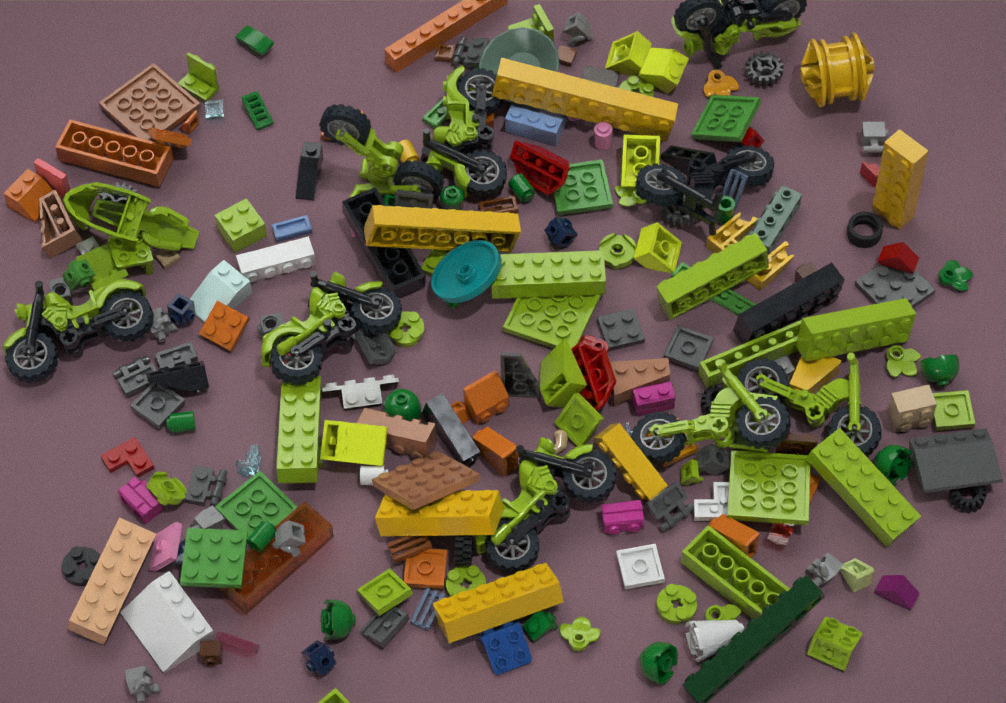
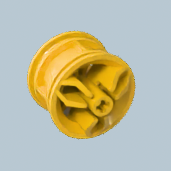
M855 32L850 33L849 38L848 36H842L840 42L826 44L824 39L818 40L817 43L815 39H810L801 62L800 78L802 84H805V89L811 98L816 101L819 108L824 107L825 102L828 105L833 104L834 98L848 96L850 101H855L857 98L859 101H865L875 71L874 60Z

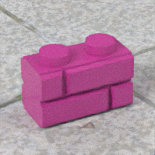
M671 382L633 389L632 402L636 415L640 416L675 408V394Z
M134 477L118 490L120 500L144 524H147L163 511V506L147 488V483L144 480L139 481Z
M641 500L601 505L604 533L615 535L621 531L638 532L640 529H644Z

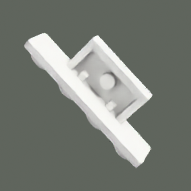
M394 375L382 376L383 380L375 381V377L364 378L363 383L349 380L344 381L345 385L337 386L336 382L327 383L325 388H322V392L341 390L344 408L382 404L380 384L399 382V378H394Z

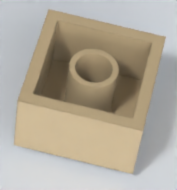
M929 385L891 394L887 414L894 432H907L912 428H924L932 424L937 403Z

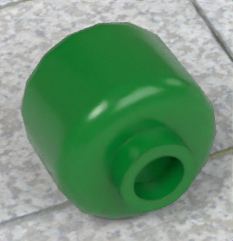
M447 186L441 191L440 205L442 209L461 210L463 208L464 193L459 187Z

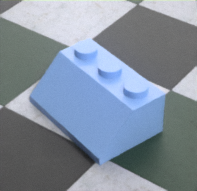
M515 103L510 106L505 117V132L557 146L568 117Z

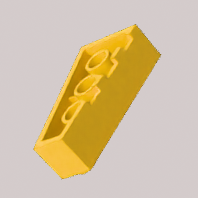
M620 423L610 424L593 438L601 450L613 461L614 466L623 474V478L627 483L636 489L635 493L641 500L652 499L668 486Z

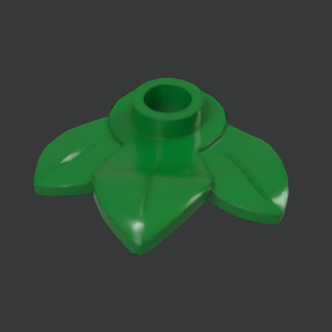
M957 260L947 261L944 264V268L938 273V280L942 285H952L959 291H967L969 288L966 281L973 277V272L966 267H960Z

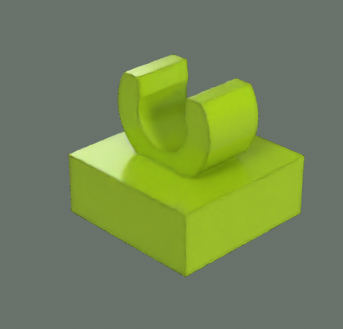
M691 459L681 466V485L689 486L693 482L698 484L704 480L703 477H699L703 470L698 468L697 460Z

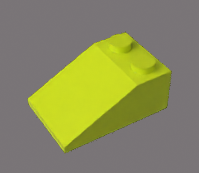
M623 135L621 187L635 188L637 174L641 168H645L647 165L652 166L656 163L659 165L660 136Z

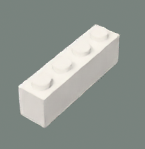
M309 236L236 255L239 271L250 280V283L316 265L315 254Z

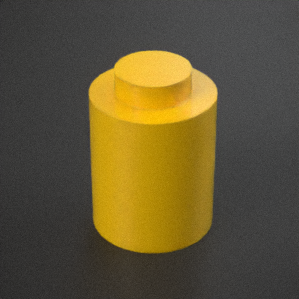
M410 140L398 142L404 148L400 158L401 163L409 160L411 162L413 160L420 161Z

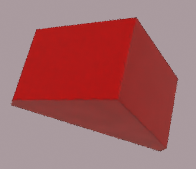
M904 242L883 246L877 263L914 274L919 257Z

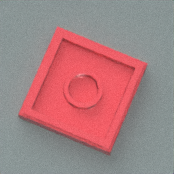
M37 158L34 161L37 175L41 176L53 190H56L64 198L65 194L70 191L67 175Z

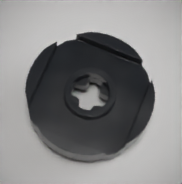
M73 547L62 562V571L67 581L75 586H86L100 558V554L92 548ZM85 563L86 566H88L87 568H82V570H79L78 565Z

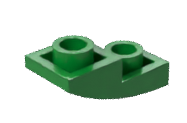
M248 25L235 36L238 42L249 46L252 52L262 56L274 45L271 39Z

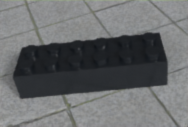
M374 187L342 201V212L380 281L383 282V286L388 288L390 292H395L396 297L399 298L425 287L426 275L410 248L366 246L364 226L372 205L386 206L377 188Z
M831 262L740 313L733 332L740 342L744 344L793 324L797 319L800 321L808 313L820 310L827 302L833 303L836 301L845 279Z

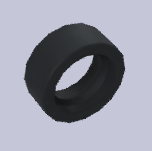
M857 212L848 221L846 233L848 240L857 247H873L881 240L883 223L877 215L871 212ZM861 223L869 224L876 229V233L871 236H862L854 230V226Z

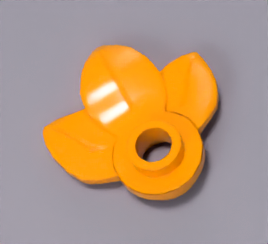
M715 69L708 74V81L705 83L703 90L706 97H711L714 94L730 96L731 91L739 90V85L733 77L726 76L721 70Z

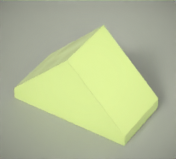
M856 558L844 563L840 569L841 574L853 592L863 589L872 583L873 567Z

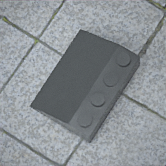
M986 428L909 439V450L912 452V455L909 454V459L912 461V466L924 493L1003 482L993 442Z

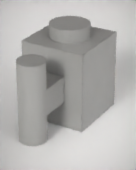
M862 122L861 143L863 153H882L884 142L888 139V129H885V123Z

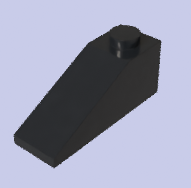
M303 143L296 199L314 201L323 161L322 143Z
M672 145L661 154L662 159L686 174H689L688 165L691 159H702L706 165L717 163L714 152Z
M203 361L146 373L148 382L182 390L202 392L206 390L205 388L209 387Z

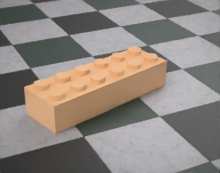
M119 517L67 625L68 630L102 645L105 644L153 544L156 533Z

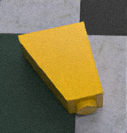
M801 356L789 387L799 391L805 389L808 393L814 394L839 373L842 360L830 356L805 362Z

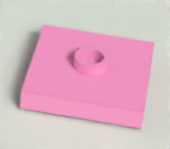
M175 522L156 533L149 565L150 571L156 572L177 560L182 530L181 523Z

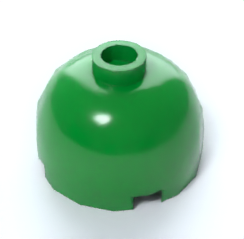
M939 355V358L933 359L929 357L920 361L924 378L930 383H937L938 387L949 385V381L954 380L958 376L959 358L957 355Z
M397 389L386 396L383 403V412H386L389 417L399 415L403 416L406 421L412 422L413 419L419 420L422 415L421 402L414 392L407 389Z
M888 445L876 454L875 466L892 485H897L895 482L899 478L903 481L911 468L912 461L909 460V454L912 455V452L900 445Z
M326 599L324 601V604H327L326 610L321 611L322 633L326 632L325 640H341L351 632L352 626H355L356 616L352 613L347 603L341 600Z
M653 642L648 645L639 657L642 673L655 683H667L674 674L671 671L673 664L677 665L678 662L677 648L666 642Z

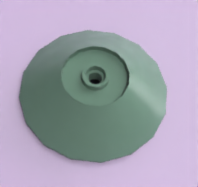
M521 27L506 30L494 37L483 50L479 63V70L480 68H485L487 71L492 70L495 75L498 72L501 58L558 72L559 56L557 48L548 36L539 30ZM504 99V101H506V102L515 103V102H513V101H509V100H505V99Z

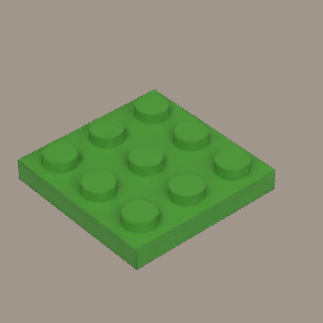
M711 95L691 133L693 139L742 142L761 104L760 98Z
M603 159L569 164L570 170L565 185L553 193L558 216L613 208Z
M261 471L257 472L215 506L216 510L235 530H248V537L261 521L271 522L276 527L275 531H277L280 525L299 513V508Z
M187 528L180 579L181 586L242 588L248 530Z

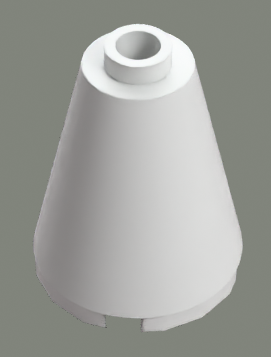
M737 620L688 621L686 627H689V632L686 633V638L691 654L696 655L698 658L695 661L699 662L714 655L723 645L726 647L737 632H743L745 629L743 624Z

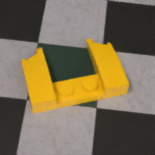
M741 213L736 214L716 230V235H710L707 238L706 247L713 253L721 252L728 245L737 243L756 224L758 218L752 217L751 221L748 222L740 219ZM785 241L768 255L769 267L748 278L747 281L760 291L771 283L794 259V255L788 257L785 251L789 247L788 242Z

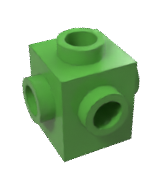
M86 259L74 260L68 264V268L62 277L72 291L88 286L91 283V279L95 276V272Z

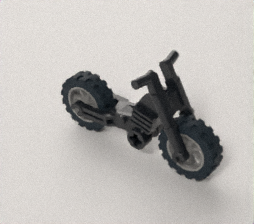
M741 145V147L737 146L733 150H729L725 158L711 165H706L702 159H691L688 165L689 174L686 180L684 174L682 175V172L679 169L676 170L673 166L669 167L667 164L658 165V163L652 166L647 165L638 172L635 189L637 195H640V198L642 200L645 199L647 203H655L657 206H660V204L669 206L670 204L675 209H679L696 220L703 221L708 224L709 234L714 236L716 235L717 219L702 210L708 208L711 211H719V204L723 193L716 192L714 199H711L713 190L717 186H725L731 169L749 176L746 187H749V185H752V187L762 186L772 178L775 162L773 157L769 156L770 153L763 151L762 148H755L752 145L750 147ZM734 175L731 185L733 184L736 175ZM740 177L739 182H738L739 185L741 184V181H742V178H741V177Z

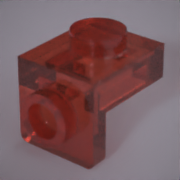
M774 523L767 539L778 546L787 545L795 524Z

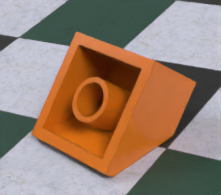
M27 169L4 192V197L8 207L36 223L40 219L39 198L54 190L41 176Z
M496 370L463 388L464 405L468 407L471 418L476 425L488 421L493 415L502 413L509 407V395Z

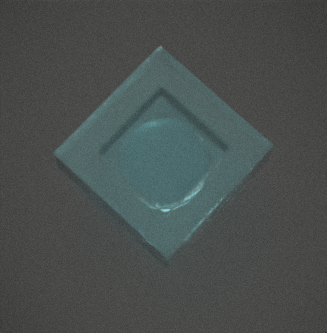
M223 100L205 101L206 120L224 118Z

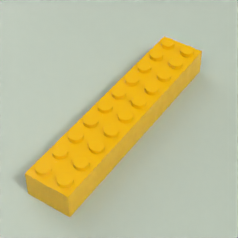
M501 58L492 96L499 99L567 115L597 124L606 122L613 128L638 135L660 136V140L667 141L678 108V103Z

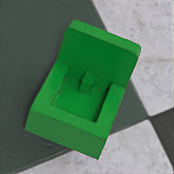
M543 610L536 612L522 625L531 639L536 642L550 629L556 630L559 628L555 622L557 619L554 614Z

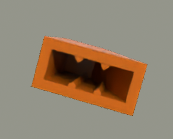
M488 426L474 434L472 439L480 450L479 454L503 478L518 467V452L516 451L517 446Z
M721 514L718 518H713L708 524L750 558L757 553L760 533L732 518H728L724 514Z

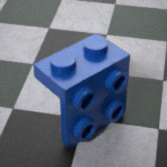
M510 621L498 628H491L477 635L479 642L485 647L492 670L496 675L532 661V656L519 622Z

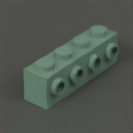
M783 185L779 191L774 192L771 204H767L764 209L763 217L757 219L756 228L748 234L756 233L767 248L768 255L772 252L801 205L802 194Z

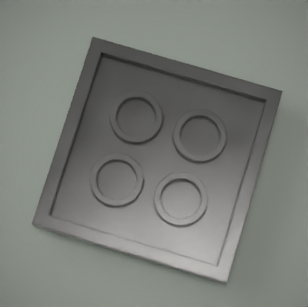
M882 264L855 281V286L873 304L907 298L912 308L935 294V289L916 270L914 274H910Z

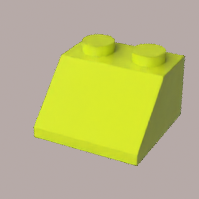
M638 31L612 42L605 69L618 71L620 74L628 76L638 74L652 43Z
M650 48L638 76L666 94H669L678 85L689 58L675 49Z
M658 222L641 228L634 259L647 269L673 273L676 269L682 242Z

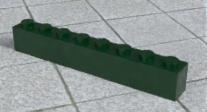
M807 575L796 579L789 591H783L773 605L769 604L762 610L761 616L750 620L743 632H737L726 647L723 645L716 651L715 657L704 661L700 666L701 669L696 674L692 673L685 679L683 686L697 703L709 702L825 598L823 591Z

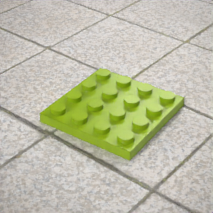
M601 295L517 298L503 325V331L553 349L563 339H567L572 349L580 342Z
M731 450L728 518L740 521L808 525L810 463L806 460L808 455Z

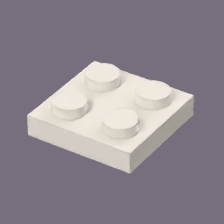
M656 544L616 551L625 590L665 582Z

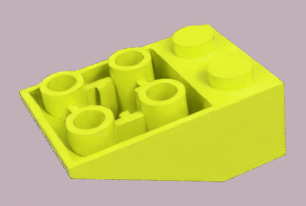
M325 420L320 459L383 466L388 427Z

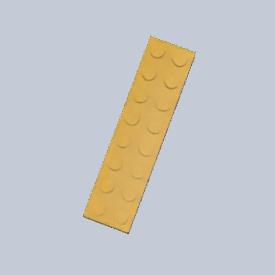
M372 205L364 226L366 246L453 250L464 243L483 240L492 243L499 253L503 251L511 254L520 236L521 228L518 214L509 212L498 213L491 211L480 212L473 210Z

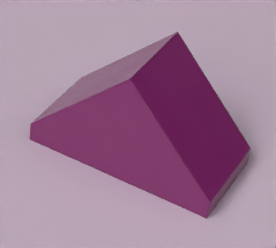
M883 575L874 590L875 594L910 611L920 594L904 575Z

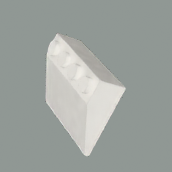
M170 571L152 581L120 612L163 674L199 652L200 641L215 640L213 629Z

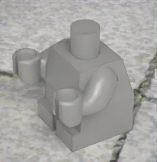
M578 12L566 19L563 32L572 36L568 41L571 46H574L579 41H583L585 38L588 40L593 38V34L590 33L591 24L583 14Z
M160 307L152 310L154 318L150 330L159 339V342H164L167 340L166 335L170 332H177L178 327L174 323L170 324L171 321L168 314Z
M212 505L194 517L193 523L190 526L191 528L223 529L225 518Z
M289 520L280 525L275 533L276 541L273 542L274 548H280L282 551L290 553L293 557L299 556L300 548L297 546L306 543L305 535H303L305 533L304 525Z
M827 552L821 560L815 559L805 571L810 575L813 574V582L819 587L830 581L839 572L843 564Z
M146 666L125 670L127 685L131 694L137 698V703H145V696H149L151 692L154 694L161 692L158 684L152 685L151 678H153V674Z

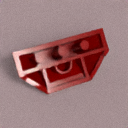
M518 140L514 141L510 159L514 162L517 173L523 174L532 187L547 195H551L565 185L570 170L568 160L543 147Z
M579 342L571 350L587 384L580 394L598 412L607 403L617 381L606 350Z

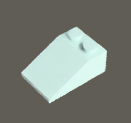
M223 260L210 271L190 298V300L194 301L196 316L205 323L216 301L235 309L252 294L250 280Z

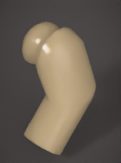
M557 430L554 433L556 437L554 447L556 453L553 455H557L567 448L568 435L564 430Z

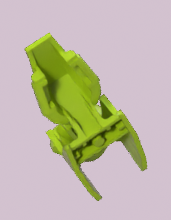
M92 182L75 187L64 196L65 209L82 230L90 227L107 236L135 242L139 240L137 237L141 230L144 241L152 246V248L170 251H180L181 247L195 248L200 231L189 226L190 220L168 207L156 206L147 212V207L151 200L131 190ZM99 193H110L128 197L126 204L97 199L92 212L94 217L118 227L117 233L93 224L89 220L91 204Z

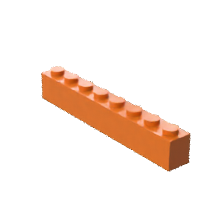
M462 0L384 49L385 62L395 73L399 72L436 49L437 44H444L507 4V0Z

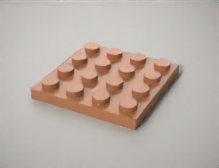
M152 63L99 102V107L130 135L154 142L155 140H152V137L148 135L149 127L170 131L189 117L195 110L197 111L201 108L200 103L155 63Z
M440 451L431 452L427 457L414 459L412 463L398 466L395 470L381 473L378 477L372 479L375 488L412 510L481 481L479 473Z

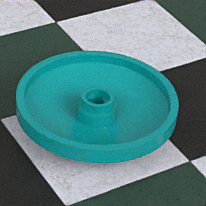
M483 240L470 241L454 248L440 260L433 271L431 286L434 293L439 299L447 303H461L478 296L498 276L502 265L501 255L492 243Z

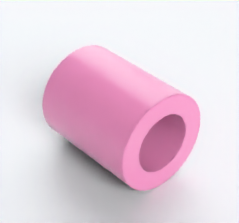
M600 122L594 128V145L600 150H606L612 145V126L606 122Z

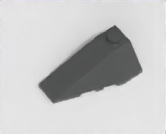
M501 352V380L509 397L540 398V384L521 353Z

